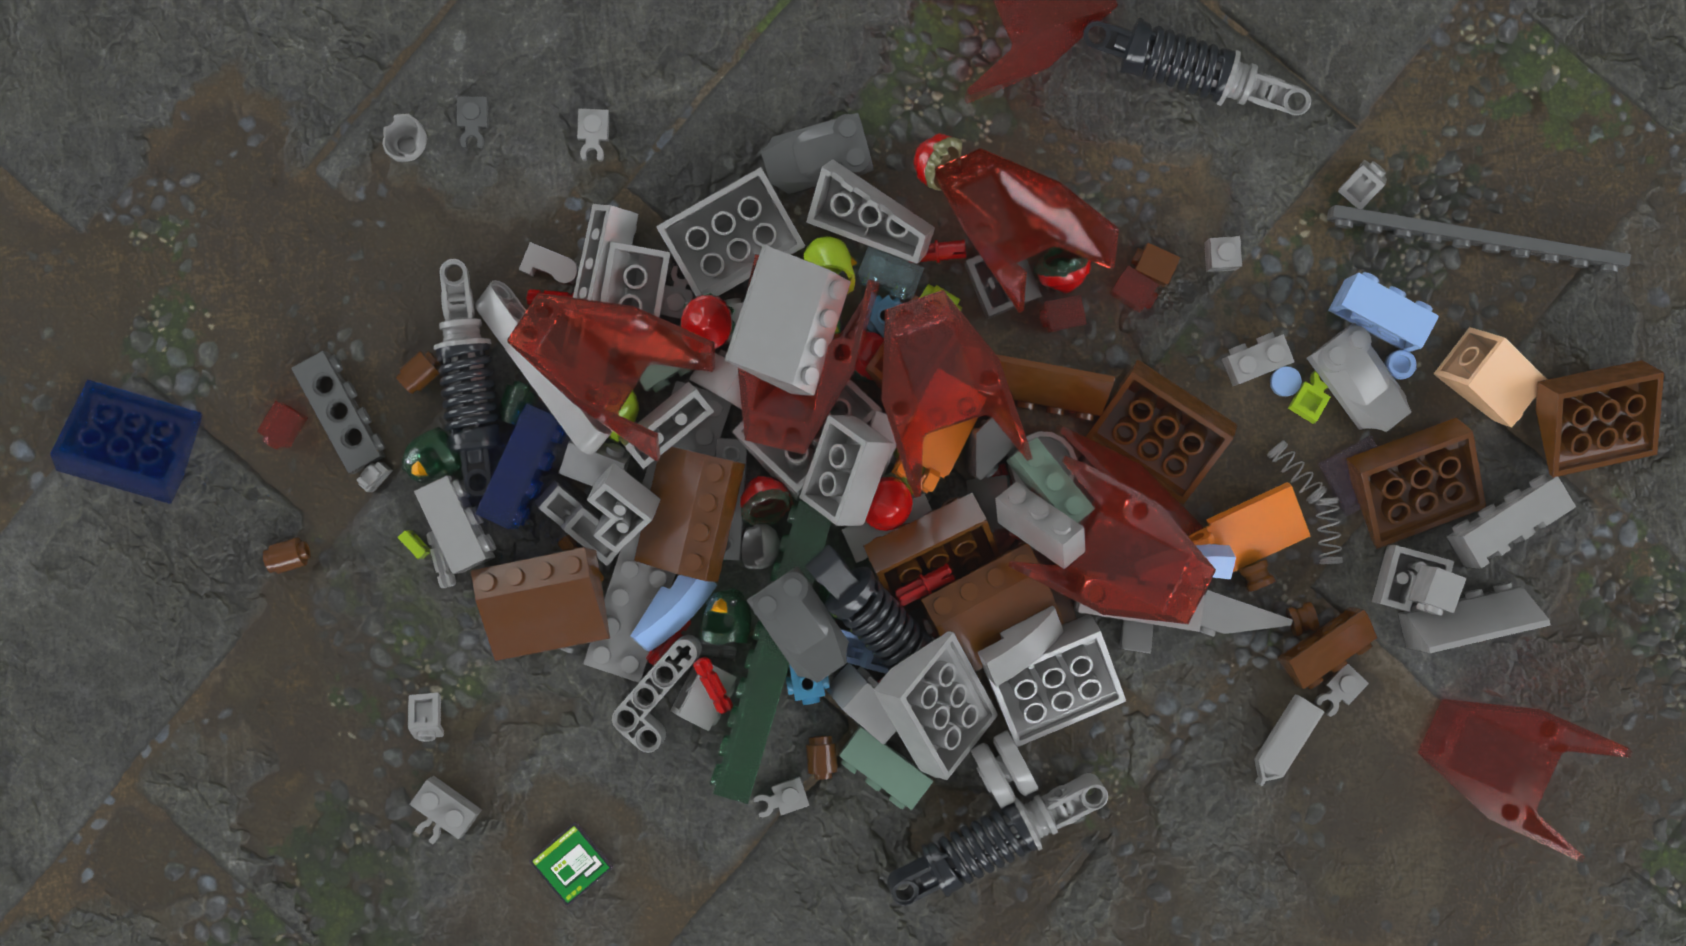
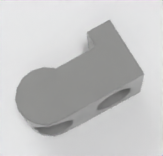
M530 242L519 270L534 277L536 270L553 276L560 284L568 286L576 282L579 267L572 259Z

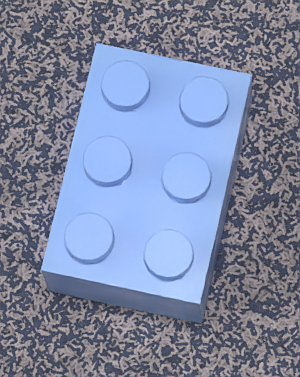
M1367 272L1357 273L1344 280L1328 311L1352 324L1355 323L1357 326L1365 328L1369 333L1400 350L1411 352L1423 347L1439 317L1432 312L1433 308L1430 305L1421 301H1416L1415 303L1405 298V292L1393 286H1390L1389 289L1378 283L1379 279L1376 276Z

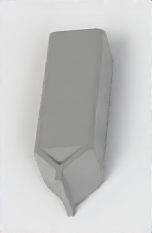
M1294 695L1254 758L1258 775L1255 780L1256 783L1263 786L1265 781L1284 777L1324 714L1323 710L1301 696Z

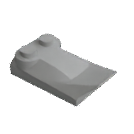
M1353 323L1308 356L1307 360L1359 430L1372 428L1387 432L1412 411L1408 405L1405 393L1371 346L1372 341L1369 332L1365 328Z

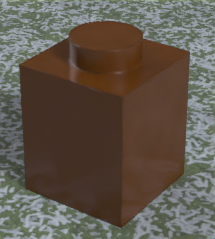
M1147 243L1143 249L1138 247L1131 260V264L1135 265L1132 273L1164 288L1169 284L1181 257Z

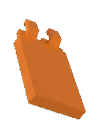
M938 368L921 393L901 432L895 447L900 455L890 473L900 479L907 477L914 462L926 468L916 488L924 493L933 492L940 477L949 476L988 397Z
M1286 482L1206 519L1209 526L1187 536L1190 545H1230L1236 556L1233 572L1310 537V533L1293 487L1290 483Z

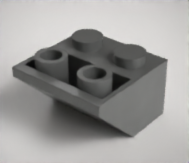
M1020 242L993 249L966 260L964 264L986 319L1042 297Z
M986 407L980 413L966 440V471L979 480H982L984 477L986 479L991 477L999 468L997 463L1005 455L1009 457L1020 447L1018 442L1023 438L998 411Z

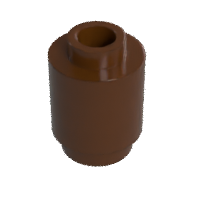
M419 351L399 369L401 373L396 376V379L409 393L414 394L417 390L420 392L439 375L438 366L441 364L438 363L437 358L430 351L426 354Z
M299 537L270 545L267 550L263 551V561L270 573L276 572L280 574L306 566L308 558L311 557L309 545L306 541L302 542Z
M830 735L808 737L809 744L806 745L808 774H814L815 780L831 779L832 773L838 772L836 743H833L832 736Z

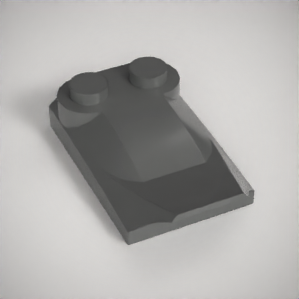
M858 113L844 114L837 119L774 136L767 146L761 150L770 184L782 189L788 195L816 188L822 166L832 159L857 176L874 172Z
M798 566L747 599L754 613L758 616L798 676L818 683L847 663L848 639Z

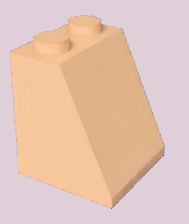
M1471 327L1468 328L1434 372L1437 378L1490 419L1511 428L1522 417L1523 412L1534 398H1536L1537 382L1548 380L1505 337Z

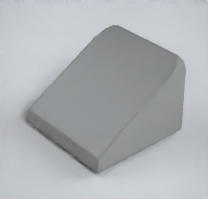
M1123 620L1119 648L1151 654L1153 624Z

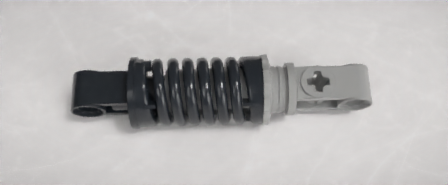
M1140 17L1132 30L1098 19L1088 22L1084 27L1083 36L1089 47L1122 58L1121 73L1142 77L1145 67L1148 65L1145 73L1146 80H1152L1154 74L1157 73L1155 80L1158 84H1162L1165 77H1168L1166 85L1172 88L1175 86L1176 80H1178L1177 89L1184 91L1187 84H1190L1188 93L1191 95L1196 94L1199 87L1201 88V98L1205 99L1210 94L1212 95L1213 102L1220 106L1226 98L1237 100V103L1244 105L1249 100L1257 105L1273 110L1277 109L1292 115H1302L1310 108L1311 97L1306 90L1300 86L1285 82V80L1262 72L1258 73V65L1253 63L1248 65L1240 62L1241 52L1239 50L1234 51L1228 48H1221L1219 50L1216 44L1208 46L1204 40L1197 43L1195 37H1188L1186 39L1183 33L1175 36V32L1171 29L1164 32L1162 26H1156L1152 30L1150 22L1144 21ZM1094 26H1101L1106 31L1104 39L1100 42H1093L1088 37L1089 30ZM1296 92L1302 93L1303 103L1297 108L1289 107L1288 99L1290 95Z
M449 259L440 267L441 302L445 321L439 323V329L443 331L444 338L443 342L434 345L437 361L442 364L438 369V373L443 376L440 379V385L444 387L441 391V396L446 399L443 401L442 407L448 410L443 415L444 419L448 421L445 425V431L451 434L446 440V452L461 453L464 486L467 492L474 496H485L493 488L490 449L503 446V440H501L499 433L500 425L498 423L486 425L488 422H495L499 419L497 413H489L490 410L497 409V403L495 401L488 402L487 400L495 398L496 392L494 390H486V388L495 385V381L492 378L485 379V376L493 375V369L491 367L484 368L485 364H489L492 361L490 355H485V351L490 349L492 342L491 339L481 337L479 329L482 326L481 319L474 318L475 306L468 269L462 261ZM452 267H459L463 271L461 279L455 282L449 281L447 279L448 270ZM477 474H482L487 479V485L482 491H475L471 487V479Z
M829 544L805 564L813 577L830 591L825 602L827 610L835 614L839 619H843V624L850 628L854 635H857L859 641L865 643V647L872 651L876 658H879L881 664L888 667V671L936 640L933 636L931 637L926 633L919 623L905 611V608L898 604V601L891 596L890 592L883 588L878 580H875L873 572L868 567H859L852 571Z
M1086 773L1065 785L1052 789L1043 796L1039 794L1034 796V800L1027 804H1023L1018 798H1015V802L1002 808L1001 813L998 810L992 811L990 813L991 819L984 815L980 818V823L976 820L972 821L970 829L967 826H962L960 828L961 836L957 831H952L949 834L951 842L947 837L942 836L939 839V843L935 841L927 845H921L923 857L892 871L888 876L887 884L893 900L898 905L908 906L939 889L946 897H949L951 893L963 888L965 882L967 884L974 882V876L978 879L984 877V870L987 873L994 872V864L996 867L1002 868L1005 866V860L1008 863L1014 862V851L1019 857H1024L1031 851L1043 849L1041 843L1043 836H1047L1049 833L1054 835L1058 833L1057 829L1070 825L1081 817L1102 808L1108 801L1106 788L1096 775ZM1097 788L1092 795H1086L1089 789ZM909 884L906 889L897 890L900 885Z

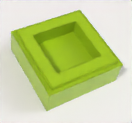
M405 530L397 537L417 559H424L430 553V548L413 530Z

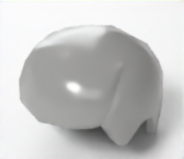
M410 114L394 115V121L389 126L383 128L384 138L382 145L389 157L397 162L415 160L425 150L427 135L424 127Z
M754 524V527L746 528L741 549L742 561L745 567L749 569H764L771 566L780 552V541L776 530L768 524Z

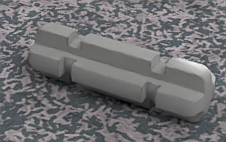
M433 531L428 532L426 537L428 544L432 546L430 552L435 571L439 573V577H437L439 586L447 588L456 585L455 575L451 573Z

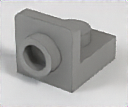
M1364 160L1360 167L1339 188L1338 192L1355 207L1363 209L1385 186L1387 178L1384 175L1386 172L1376 162L1372 161L1369 163Z
M438 692L409 695L408 729L414 739L429 742L435 740L436 737L444 736V729L441 726V696Z

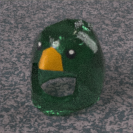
M437 427L414 438L406 446L401 468L407 472L413 481L429 484L457 472L462 468V462L459 453H453L447 447L446 440L449 435L442 428Z
M731 588L730 590L717 591L708 599L700 624V638L703 641L718 645L729 642L748 643L752 615L749 603L746 601L743 592Z

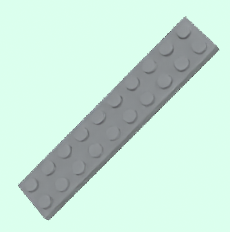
M676 381L672 395L683 387L685 383ZM695 387L714 412L678 440L672 447L715 456L717 438L722 436L732 404L710 391ZM658 458L648 465L642 483L648 490L651 489ZM640 532L620 550L604 599L610 639L591 642L583 663L584 665L636 682L642 680L648 662L646 657L649 651L642 648L630 635L661 586L670 589L676 577L675 573L634 561Z

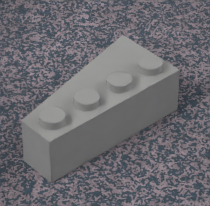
M832 159L822 166L806 223L914 263H919L927 255L935 229L934 226Z
M1545 474L1540 475L1529 482L1531 487L1522 492L1520 489H1517L1504 496L1505 502L1495 507L1492 504L1478 512L1480 517L1471 522L1467 519L1453 526L1454 532L1446 537L1463 566L1482 569L1490 563L1488 559L1497 555L1502 556L1511 550L1508 545L1510 542L1518 543L1528 539L1536 532L1534 530L1535 526L1538 525L1539 528L1546 527L1574 509L1576 506L1559 477H1547Z

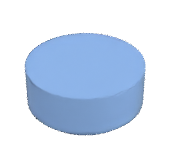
M1406 350L1391 352L1384 362L1388 371L1396 380L1409 378L1413 375L1417 366L1414 355Z
M1285 366L1276 369L1270 377L1271 389L1275 394L1282 397L1294 395L1301 387V376L1292 367Z

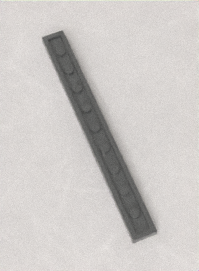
M1334 205L1329 208L1327 214V221L1335 222V227L1352 229L1353 225L1364 227V231L1368 233L1381 234L1382 230L1394 232L1393 236L1398 238L1410 239L1412 235L1423 237V241L1439 244L1441 240L1453 242L1452 246L1457 248H1470L1471 245L1481 246V251L1487 253H1500V250L1511 251V256L1517 258H1529L1530 255L1541 256L1540 261L1547 263H1559V260L1570 261V266L1577 268H1588L1589 265L1600 266L1599 271L1607 273H1618L1619 269L1630 265L1631 254L1340 205Z

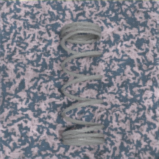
M1281 441L1269 451L1267 457L1272 458L1275 456L1272 462H1276L1284 456L1293 453L1292 458L1281 472H1285L1302 463L1301 468L1291 479L1290 483L1311 473V477L1299 493L1314 485L1321 484L1319 489L1306 499L1309 504L1314 503L1326 493L1327 488L1322 486V482H1316L1306 487L1313 478V472H1306L1297 477L1304 467V462L1300 461L1288 467L1295 457V452L1291 451L1278 457L1288 446V443Z
M1338 497L1319 498L1315 501L1316 505L1336 507L1335 509L1318 513L1316 517L1338 521L1317 528L1320 532L1338 534V536L1319 541V545L1340 548L1319 555V558H1321L1319 560L1320 564L1343 563L1342 557H1322L1342 550L1340 546L1322 543L1339 538L1341 536L1340 533L1321 530L1322 528L1339 524L1341 521L1336 518L1319 516L1338 510L1339 506L1332 505V503L1339 502Z

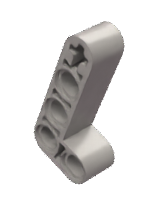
M685 635L679 638L612 715L613 726L642 752H654L666 738L665 727L650 712L700 656L702 651L701 642L693 635ZM686 645L690 646L689 654L680 662L675 659ZM668 666L671 668L673 679H665L660 673V667ZM642 688H648L653 692V701L643 699L641 696ZM623 710L632 712L635 718L633 723L624 721L622 718ZM644 731H653L656 734L657 742H648L644 737Z

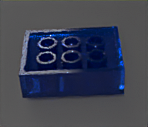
M87 380L50 455L56 471L172 504L186 471L202 419V413Z

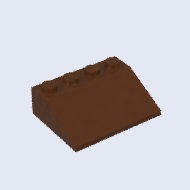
M993 354L987 361L982 394L988 397L987 402L1005 405V400L1017 402V408L1034 410L1036 405L1046 407V413L1063 416L1064 411L1076 413V419L1093 421L1094 416L1099 417L1103 413L1115 381V376Z
M1137 359L1084 440L1184 505L1233 440L1237 424Z
M1640 360L1537 382L1536 413L1550 476L1558 477L1657 455L1664 372Z
M1453 418L1346 458L1351 484L1376 549L1486 507L1474 434L1458 418Z
M672 446L662 453L657 459L650 489L661 500L653 520L640 532L634 561L675 574L703 581L718 582L745 463Z
M973 493L959 497L952 503L938 510H932L925 516L911 523L903 524L898 529L884 536L876 537L871 542L863 545L880 583L895 599V590L918 579L919 574L924 576L947 563L952 571L950 574H953L956 579L1000 555L988 521ZM917 600L903 607L909 613L920 606Z
M1028 543L1012 548L956 578L954 582H950L932 591V594H926L917 599L936 638H939L948 631L954 632L974 671L983 668L978 652L1002 640L1000 633L1051 606L1055 607L1061 625L1064 624L1043 570Z
M583 547L471 571L475 601L495 661L610 639L597 553L594 549Z

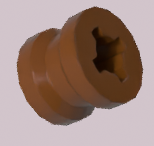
M1267 559L1256 561L1239 569L1240 575L1244 576L1247 581L1245 587L1248 592L1258 590L1276 581L1274 575L1270 574L1267 569L1269 565Z
M1310 601L1303 603L1302 607L1286 608L1287 618L1293 620L1290 628L1294 636H1300L1306 630H1319L1318 617Z

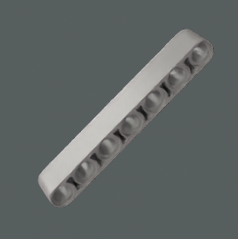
M492 281L476 301V310L576 447L586 454H594L612 433L611 424L512 290L500 281Z

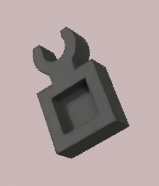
M457 97V127L465 128V132L460 138L461 146L464 149H468V140L472 137L477 138V147L479 149L484 148L485 140L480 134V128H488L489 99L487 97Z

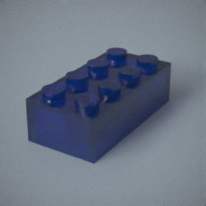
M526 403L475 513L476 515L507 529H518L520 525H525L531 512L527 507L532 498L536 499L543 487V482L540 481L545 470L549 472L555 461L556 455L552 454L557 443L562 444L567 435L553 414Z

